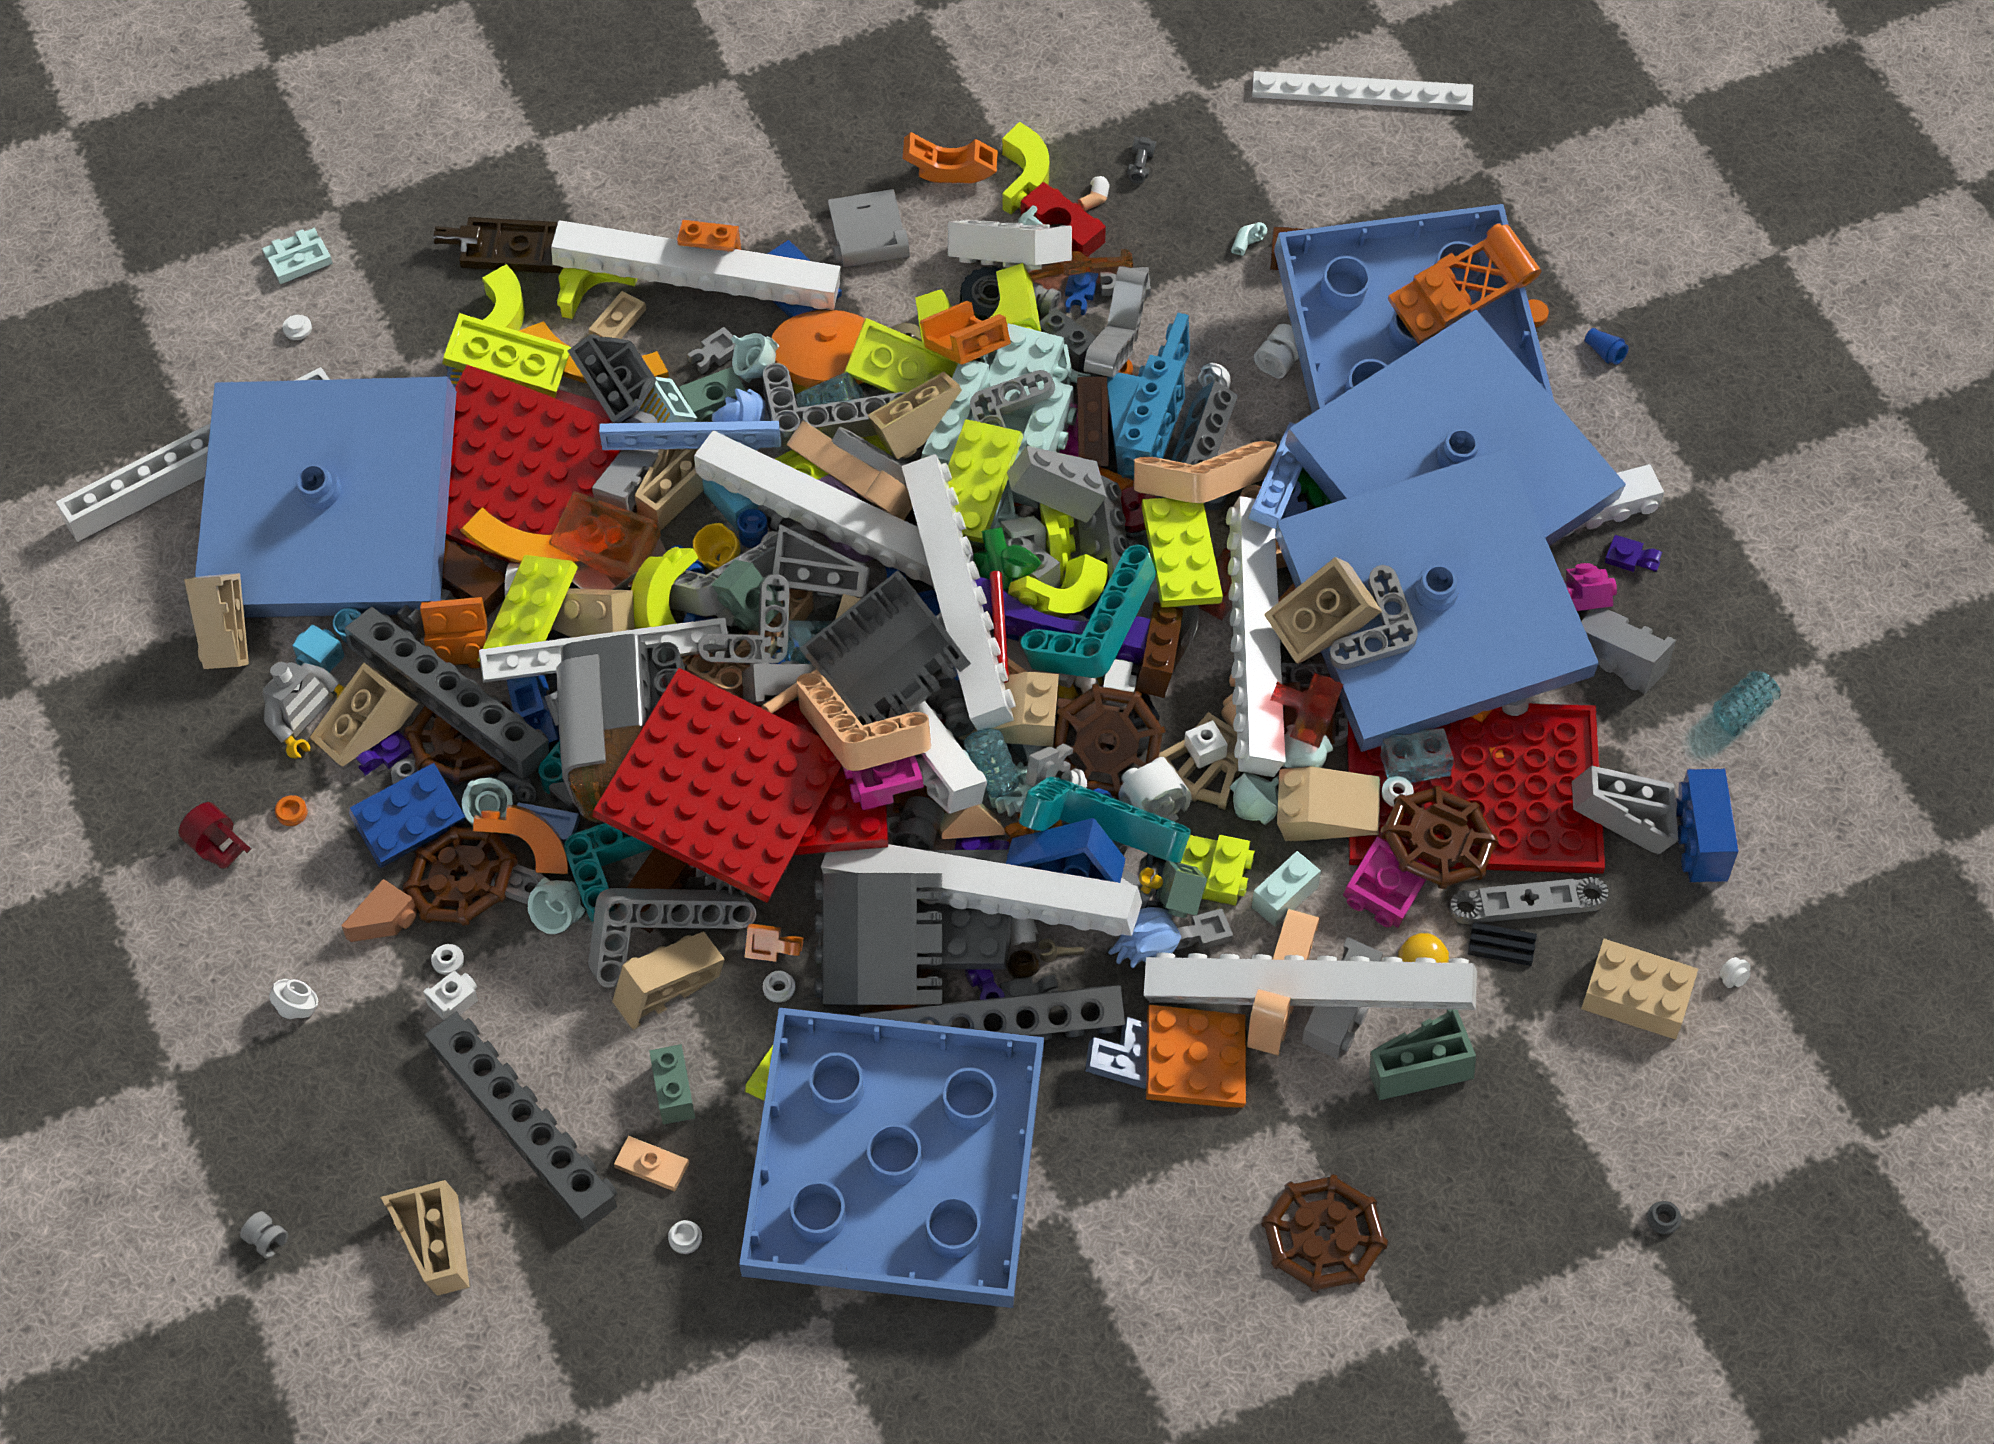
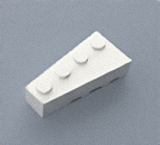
M978 220L948 222V256L959 257V262L974 263L976 259H979L982 265H997L998 262H1003V267H1011L1023 263L1027 270L1042 269V264L1072 260V226L1062 225L1050 228L1048 224L1023 225V223H999L996 221Z
M926 701L911 712L904 704H901L906 713L922 712L928 715L931 748L927 752L915 755L923 778V784L927 786L928 795L949 814L982 804L987 786L985 775L976 768L970 760L968 753L956 742L952 732L946 729L939 720L936 711L931 709ZM892 707L890 708L888 718L897 716L893 712Z

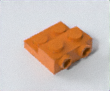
M1439 262L1415 275L1411 283L1388 295L1389 303L1419 345L1468 315L1471 310L1472 300L1469 294L1464 289L1458 290L1454 284L1456 278L1453 271L1448 266L1443 268Z
M482 597L421 602L420 611L425 631V646L431 647L437 656L446 663L450 662L454 666L468 664L470 668H480L481 665L477 661L479 650L483 649L489 635Z

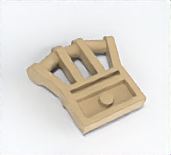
M1208 712L1196 727L1213 720L1228 744L1227 757L1211 763L1210 767L1196 783L1187 779L1197 767L1192 757L1185 762L1179 771L1171 763L1173 759L1188 752L1184 745L1185 740L1160 752L1159 757H1164L1173 766L1191 792L1192 801L1196 802L1199 800L1218 805L1219 809L1226 810L1231 792L1230 786L1233 784L1235 777L1240 775L1238 759L1234 756L1237 732L1234 731V728ZM1221 770L1227 773L1221 793L1205 789Z

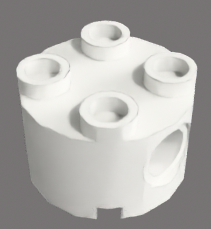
M1164 757L1156 758L1139 769L1131 768L1127 770L1122 776L1124 783L1121 785L1118 794L1121 802L1171 821L1179 819L1176 813L1180 809L1185 812L1192 799L1191 792L1173 766Z

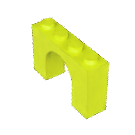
M1021 263L996 271L1000 301L991 317L1001 314L1006 317L1007 325L1009 323L1041 332L1033 282L1025 265ZM942 289L915 297L922 342H924L920 321L952 307Z

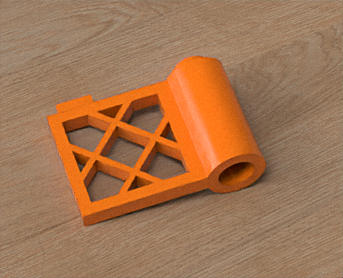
M1507 224L1494 225L1487 231V237L1483 241L1457 256L1451 253L1437 261L1443 268L1448 266L1450 269L1453 267L1466 269L1463 282L1457 280L1454 282L1456 287L1462 288L1461 290L1469 289L1482 292L1481 299L1470 305V313L1475 309L1477 311L1516 288L1527 286L1542 272ZM1483 250L1489 258L1488 267L1471 264L1472 256ZM1469 270L1486 273L1484 286L1467 282ZM1489 274L1501 276L1507 284L1499 289L1488 287Z

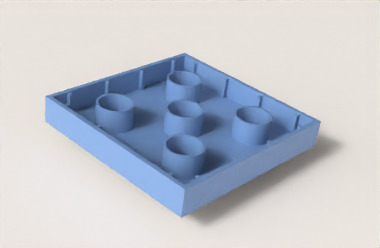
M1503 204L1278 233L1274 252L1312 413L1419 346L1389 303L1388 295L1411 283L1415 275L1433 266L1445 256L1451 253L1457 256L1483 241L1487 237V231L1494 225H1509ZM1483 250L1472 256L1471 264L1488 267L1489 258ZM1451 268L1456 280L1463 282L1466 269ZM1469 270L1467 282L1484 286L1486 273ZM1489 274L1488 287L1499 289L1507 284L1501 276ZM1525 287L1516 288L1478 310V312L1554 400ZM1465 289L1472 300V304L1481 299L1482 292Z
M1476 309L1290 427L1285 441V446L1332 503L1507 448L1549 546L1618 500L1626 485Z
M410 377L215 383L195 577L240 573L244 618L335 616L341 609L349 607L356 609L361 614L370 607H373L381 614L398 615L397 613L404 605H408L413 612L415 609L420 611L421 602L441 601L457 394L449 378Z
M1507 448L1277 521L1275 537L1295 588L1300 586L1333 558L1337 557L1351 565L1371 594L1368 585L1370 572L1379 565L1390 566L1397 574L1418 632L1415 646L1407 652L1342 670L1336 668L1330 662L1331 646L1321 651L1361 752L1477 715L1482 711H1489L1593 677L1599 662ZM1380 575L1376 583H1382L1385 590L1384 595L1389 593L1387 589L1389 579H1384ZM1388 602L1384 606V610L1390 615H1397L1402 611L1400 604L1397 602ZM1379 614L1353 634L1383 626ZM1400 630L1396 638H1402L1403 642H1407L1410 634H1404L1403 630ZM1385 634L1388 639V647H1392L1391 642L1393 639L1389 640V634ZM1370 638L1364 643L1366 649L1371 652H1377L1382 648L1381 641L1376 638ZM1355 643L1356 647L1353 651L1358 650V656H1362L1359 651V643ZM1340 648L1337 656H1342L1346 660L1349 658L1350 652H1345L1344 648Z
M779 1008L739 1263L741 1276L1013 1308L1044 1037Z

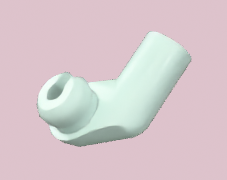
M1257 222L1240 228L1231 252L1243 256L1248 245L1261 241L1267 234L1266 225Z

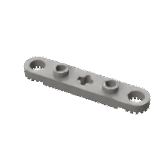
M1589 877V879L1584 878L1580 880L1565 879L1479 888V890L1474 891L1463 890V892L1458 891L1457 894L1453 895L1450 901L1449 913L1458 923L1473 924V922L1484 923L1597 911L1606 904L1608 889L1602 880L1599 881L1598 878L1593 879V877ZM1594 889L1600 894V897L1596 900L1593 899L1591 901L1590 898L1588 900L1587 897H1584L1583 891ZM1525 895H1529L1530 899L1534 900L1533 906H1528L1527 901H1523ZM1460 902H1469L1473 905L1474 910L1469 914L1468 912L1464 914V912L1461 913V910H1458L1457 905Z

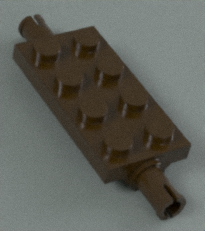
M468 217L467 225H461L460 228L435 226L434 244L459 245L461 248L459 259L461 268L497 270L507 264L512 271L561 273L563 267L553 265L551 246L558 222Z

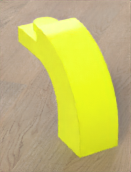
M1021 122L1016 124L1002 138V155L1023 169V173L1002 193L1003 210L1011 215L1018 208L1021 209V200L1043 182L1049 184L1048 149L1041 137Z
M506 264L482 277L486 295L495 304L493 311L483 320L519 331L525 315L524 301L520 283L514 272Z
M563 268L558 276L560 292L557 298V305L560 306L562 317L573 319L582 297L591 287L604 282H618L635 286L638 279L600 272L593 273L576 268Z
M674 547L668 550L663 557H648L641 565L631 587V590H633L635 629L677 624L670 611L669 594L674 581L698 559L693 548Z
M1084 554L1068 561L1065 578L1060 589L1051 587L1030 576H1025L1010 582L1008 594L1018 598L1025 605H1032V609L1064 618L1088 608L1098 599L1106 584L1109 571L1108 564Z

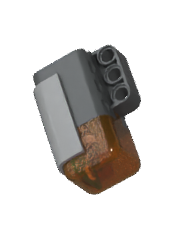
M623 634L571 642L561 648V663L556 667L562 778L573 803L578 807L580 814L589 821H600L592 817L594 808L678 668L685 670L679 649L671 642L646 645L645 641H641L639 635Z

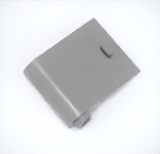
M894 189L828 200L837 246H833L836 263H842V268L910 257L906 230L902 227Z

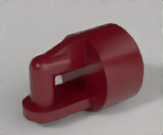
M212 802L200 803L194 806L185 814L180 822L179 837L202 859L216 864L221 869L228 868L243 851L248 854L252 850L249 845L233 832V821ZM230 838L233 842L223 852L219 846Z

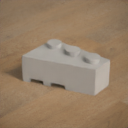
M1026 446L1007 471L1012 491L1085 523L1090 520L1107 497L1097 461Z
M659 449L622 450L592 487L597 517L606 511L624 529L631 531L638 518L635 493L649 467L654 465Z
M779 524L773 574L785 577L789 583V589L840 596L847 594L857 598H863L867 595L870 568ZM773 579L771 585L782 587V585L777 584V579Z
M1606 608L1593 609L1581 621L1600 667L1606 672H1614L1621 677L1628 688L1639 690L1645 695L1667 672L1676 642L1675 639L1669 636L1665 640L1652 635L1653 630L1646 626L1642 629L1636 628L1628 624V618Z
M799 661L781 662V664H769L768 662L751 663L750 667L742 672L744 700L756 706L764 705L795 684L800 675L811 673L816 668L812 664H799ZM796 697L792 701H799L798 697Z
M1590 766L1572 781L1573 810L1653 853L1661 854L1678 841L1673 783L1596 766Z
M1349 937L1346 938L1341 961H1350V957L1363 956L1369 958L1370 961L1382 962L1383 952ZM1315 1006L1304 1028L1302 1043L1338 1059L1342 1050L1349 1051L1355 1038L1352 1030L1355 1024L1360 1026L1363 1024L1369 1008Z

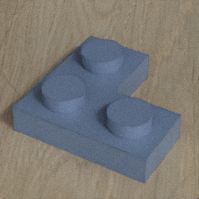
M1127 1017L1125 1025H1122L1120 1045L1093 1037L1088 1044L1085 1071L1146 1089L1147 1023Z

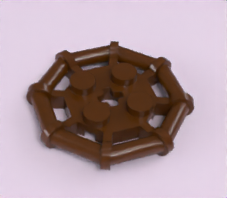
M1098 683L1093 684L1091 689L1065 707H1059L1056 712L1058 713L1052 748L1056 749L1059 745L1066 744L1069 723L1071 722L1076 725L1078 730L1075 745L1070 747L1073 748V752L1078 754L1087 767L1084 771L1087 780L1086 788L1090 790L1097 788L1110 792L1112 797H1116L1117 800H1119L1118 794L1121 785L1124 783L1123 781L1119 782L1118 772L1131 763L1143 767L1159 758L1162 736L1166 732L1165 726L1160 725L1142 699V693L1139 691L1129 692L1101 687ZM1102 699L1128 705L1123 712L1106 710L1103 708ZM1095 701L1096 712L1083 721L1074 717L1075 714ZM1133 708L1148 730L1138 731L1128 717ZM1103 733L1107 736L1113 734L1116 737V740L1113 742L1114 749L1100 748L1099 743L1102 741L1100 736ZM1150 736L1144 762L1137 757L1140 738ZM1067 756L1064 761L1071 764L1070 771L1077 769ZM1092 771L1111 774L1113 784L1088 780L1087 778Z
M502 701L503 706L510 710V705ZM425 705L413 723L405 728L404 737L409 741L416 761L415 767L418 770L435 763L442 777L452 781L453 785H461V782L490 774L497 776L502 772L503 765L490 757L487 752L468 739V741L462 742L460 738L455 739L462 735V733ZM433 716L435 718L433 728L431 730H423ZM422 742L431 743L434 751L430 754L426 753ZM445 760L452 762L454 769L438 762L442 761L445 763Z
M1433 786L1432 789L1406 796L1399 794L1394 799V806L1386 825L1381 828V836L1387 840L1399 863L1398 868L1403 873L1407 871L1437 884L1439 889H1446L1449 885L1471 879L1481 880L1486 875V867L1492 852L1498 846V837L1490 830L1480 811L1481 806L1476 801L1471 803L1442 790L1441 786ZM1429 802L1433 804L1431 808L1427 810H1424L1425 807H1418V805ZM1405 813L1413 818L1410 826L1400 825ZM1469 819H1471L1477 832H1474L1472 828L1469 830L1467 826ZM1442 831L1445 833L1444 838L1446 840L1439 839L1434 834ZM1399 837L1408 839V847L1412 853L1408 855ZM1472 844L1481 847L1476 858L1469 853ZM1421 858L1437 865L1438 871L1416 861ZM1462 862L1466 866V868L1448 872V868L1454 867L1456 863Z
M455 824L441 836L424 847H418L415 850L416 857L408 880L403 884V892L413 898L422 921L426 923L439 921L461 923L462 926L469 925L470 920L494 904L502 903L506 899L505 892L513 868L518 864L517 856L511 853L500 837V833L473 831L472 827H459L458 824ZM463 839L481 841L478 846L463 845ZM493 848L499 858L490 861L486 855ZM429 863L432 867L428 879L421 881L426 864ZM465 871L467 876H461L460 880L457 881L455 877ZM498 872L495 884L491 886L494 875ZM433 891L436 898L432 903H428L423 893ZM477 895H479L480 897H482L481 899L477 900L476 902H473V901H472V899H473L474 897H476ZM445 906L459 907L458 910L443 909Z
M1331 1174L1330 1177L1299 1183L1288 1182L1284 1185L1285 1190L1267 1216L1262 1217L1261 1226L1265 1227L1273 1259L1271 1265L1274 1269H1281L1312 1288L1311 1292L1318 1293V1290L1352 1283L1362 1284L1365 1282V1275L1381 1251L1387 1249L1388 1240L1384 1237L1376 1209L1377 1200L1373 1196L1368 1197L1337 1178L1338 1175ZM1328 1191L1327 1199L1306 1202L1302 1197L1303 1195ZM1334 1194H1339L1358 1207L1352 1211L1347 1209L1344 1203L1334 1201ZM1294 1201L1299 1209L1296 1211L1291 1222L1281 1220ZM1363 1214L1365 1215L1370 1236L1360 1235L1356 1219ZM1320 1226H1326L1327 1230L1333 1231L1328 1241H1324L1322 1236L1315 1235V1232L1319 1231ZM1279 1230L1289 1232L1293 1247L1289 1251L1284 1252ZM1357 1246L1368 1247L1358 1263L1353 1264L1350 1257ZM1298 1256L1309 1261L1315 1267L1314 1274L1292 1261V1259ZM1343 1265L1347 1270L1321 1275L1322 1268Z

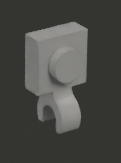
M1223 909L1192 916V926L1178 928L1181 939L1176 949L1179 950L1192 946L1196 942H1199L1201 949L1232 942L1233 933Z

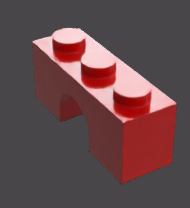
M1045 182L1021 200V215L1027 212L1033 205L1038 209L1033 216L1043 224L1072 226V255L1083 262L1105 243L1106 226L1098 218H1093L1085 212L1080 205L1064 197L1058 189L1050 187Z

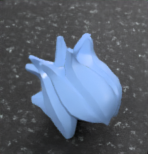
M736 388L737 400L727 396L725 398L726 405L712 414V422L764 421L765 402L760 394L751 389L745 392Z
M1147 907L1140 909L1132 936L1121 934L1116 944L1108 953L1112 955L1119 952L1116 960L1117 964H1121L1125 958H1129L1131 960L1130 966L1134 968L1139 962H1146V957H1156L1157 953L1172 954L1178 946L1181 935L1177 926L1172 921V915L1168 913V910Z

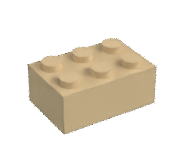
M1603 939L1581 1009L1676 1040L1685 1016L1698 968Z

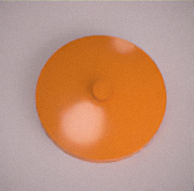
M816 310L793 316L778 326L771 337L779 345V348L776 350L775 363L786 366L791 382L804 387L836 390L864 383L844 374L865 318L838 310Z

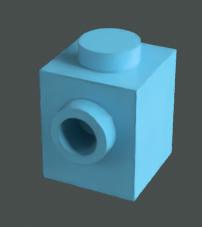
M313 624L305 632L300 633L292 645L298 665L301 666L307 663L319 666L329 673L345 657L341 642L328 629L321 630Z

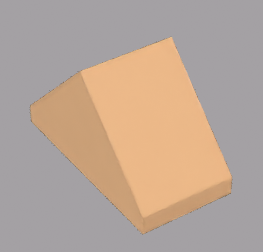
M983 803L951 814L946 812L938 829L942 839L1005 835V829L1000 819Z

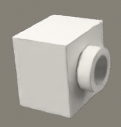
M1213 720L1185 732L1184 745L1198 768L1227 757L1228 744Z

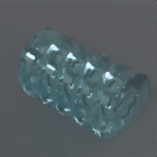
M1752 671L1747 674L1746 678L1740 680L1738 685L1732 687L1730 692L1724 694L1721 699L1714 703L1712 707L1714 718L1724 731L1732 736L1740 734L1741 729L1748 727L1749 722L1757 719V714L1764 713L1766 707L1772 706L1774 700L1780 699V688L1777 682L1768 674L1761 671Z
M985 728L977 730L966 737L964 747L968 750V755L973 764L985 775L987 781L985 790H987L988 795L991 798H999L1013 792L1020 783V777L1016 771L1015 764L1012 762V756L1008 751L1003 734L999 730Z

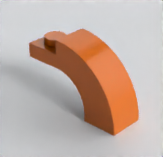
M912 132L904 137L903 159L919 167V177L938 183H975L997 172L998 151L977 139L963 147L944 148Z
M507 805L506 817H500V811L490 810L481 811V816L475 815L473 831L510 833L525 840L533 850L536 860V873L568 874V860L562 839L554 827L539 814L524 807Z

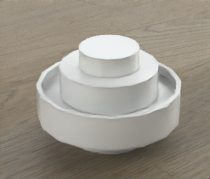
M278 980L274 983L269 994V999L278 1010V1013L287 1019L310 1017L318 1005L316 993L307 984L299 980Z

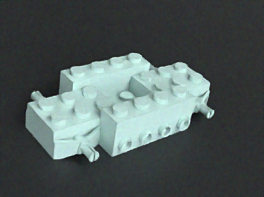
M1008 323L1007 327L1011 344L979 357L981 362L972 360L963 365L958 363L952 379L960 385L962 391L928 437L921 459L936 454L941 464L947 463L948 465L965 419L975 421L970 407L971 397L980 390L1037 370H1044L1050 373L1055 383L1054 394L1047 400L1002 416L1006 428L1021 431L1023 435L1015 460L1026 446L1059 453V450H1064L1067 445L1068 427L1075 424L1078 413L1077 408H1074L1073 386L1070 384L1071 382L1077 383V377H1091V374L1074 371L1071 368L1068 347L1064 344V337ZM1039 381L1037 383L1038 389L1042 390L1044 388L1043 381ZM1026 385L1024 386V389L1026 391V394L1029 395L1030 392L1028 390V386ZM1016 389L1008 391L1005 399L1007 401H1015L1020 396V391ZM987 401L981 402V408L986 417L990 415L987 407L988 403ZM1008 479L990 529L1000 528L1001 521L1023 518L1015 514L1013 502L1038 508L1039 502L1012 491ZM969 540L972 546L985 547L984 543Z

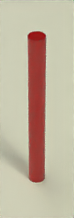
M992 571L990 573V588L994 626L993 634L1001 651V655L997 656L998 664L1003 663L1008 681L1004 683L1009 682L1002 573L1000 571Z

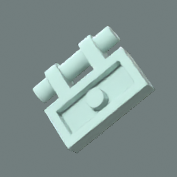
M315 228L307 231L299 230L292 237L284 240L276 239L271 241V245L262 248L263 254L266 259L268 258L269 265L279 284L333 264L331 256Z

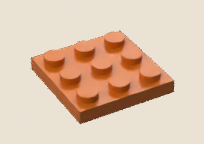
M1149 1005L1147 1009L1146 1099L1244 1108L1246 1104L1245 1014Z

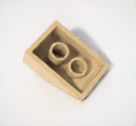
M942 372L867 416L884 447L897 460L899 458H908L915 454L917 448L926 442L962 389L948 374Z
M1335 557L1268 610L1264 616L1294 661L1299 664L1330 647L1334 641L1355 633L1380 614L1382 610L1351 565Z
M363 662L310 738L336 763L343 767L362 752L369 750L399 730L411 716L418 702L383 673Z
M1022 672L1009 675V682L1004 683L1006 690L1010 689L1016 707L1011 708L1014 720L982 732H978L975 728L970 734L960 736L959 739L1053 747L1059 674Z
M1311 766L1279 770L1277 825L1285 841L1379 835V776Z

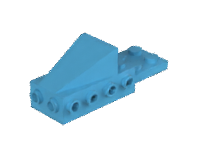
M1177 313L1174 323H1169L1166 331V345L1160 346L1158 356L1149 355L1146 366L1141 365L1138 376L1120 372L1114 378L1107 376L1108 412L1117 472L1123 478L1126 477L1134 481V459L1164 458L1185 400L1184 367L1190 353L1189 315Z

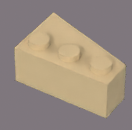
M659 449L654 465L649 467L635 493L638 516L646 522L650 519L654 528L659 531L704 490L702 478L696 473L694 455L698 449Z
M240 573L184 579L198 642V657L200 662H202L203 669L248 665Z
M569 588L551 629L570 637L635 629L633 590Z
M704 931L694 936L687 935L672 945L658 947L650 954L640 958L634 957L626 961L622 966L612 1002L634 1030L641 1025L639 1023L640 1018L653 1010L660 1014L667 1009L664 1004L681 994L683 998H686L718 978L725 959Z
M443 1180L382 1196L381 1199L390 1212L394 1224L407 1245V1249L419 1273L429 1288L437 1296L469 1288L458 1195L447 1181Z

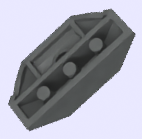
M590 334L568 350V353L613 423H621L639 410L657 380L632 341Z

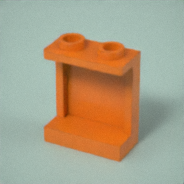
M682 220L677 238L678 245L723 251L741 250L739 226Z
M969 301L962 302L920 321L925 347L961 365L1011 344L1006 317L998 314L984 321L977 319L974 315L972 303Z

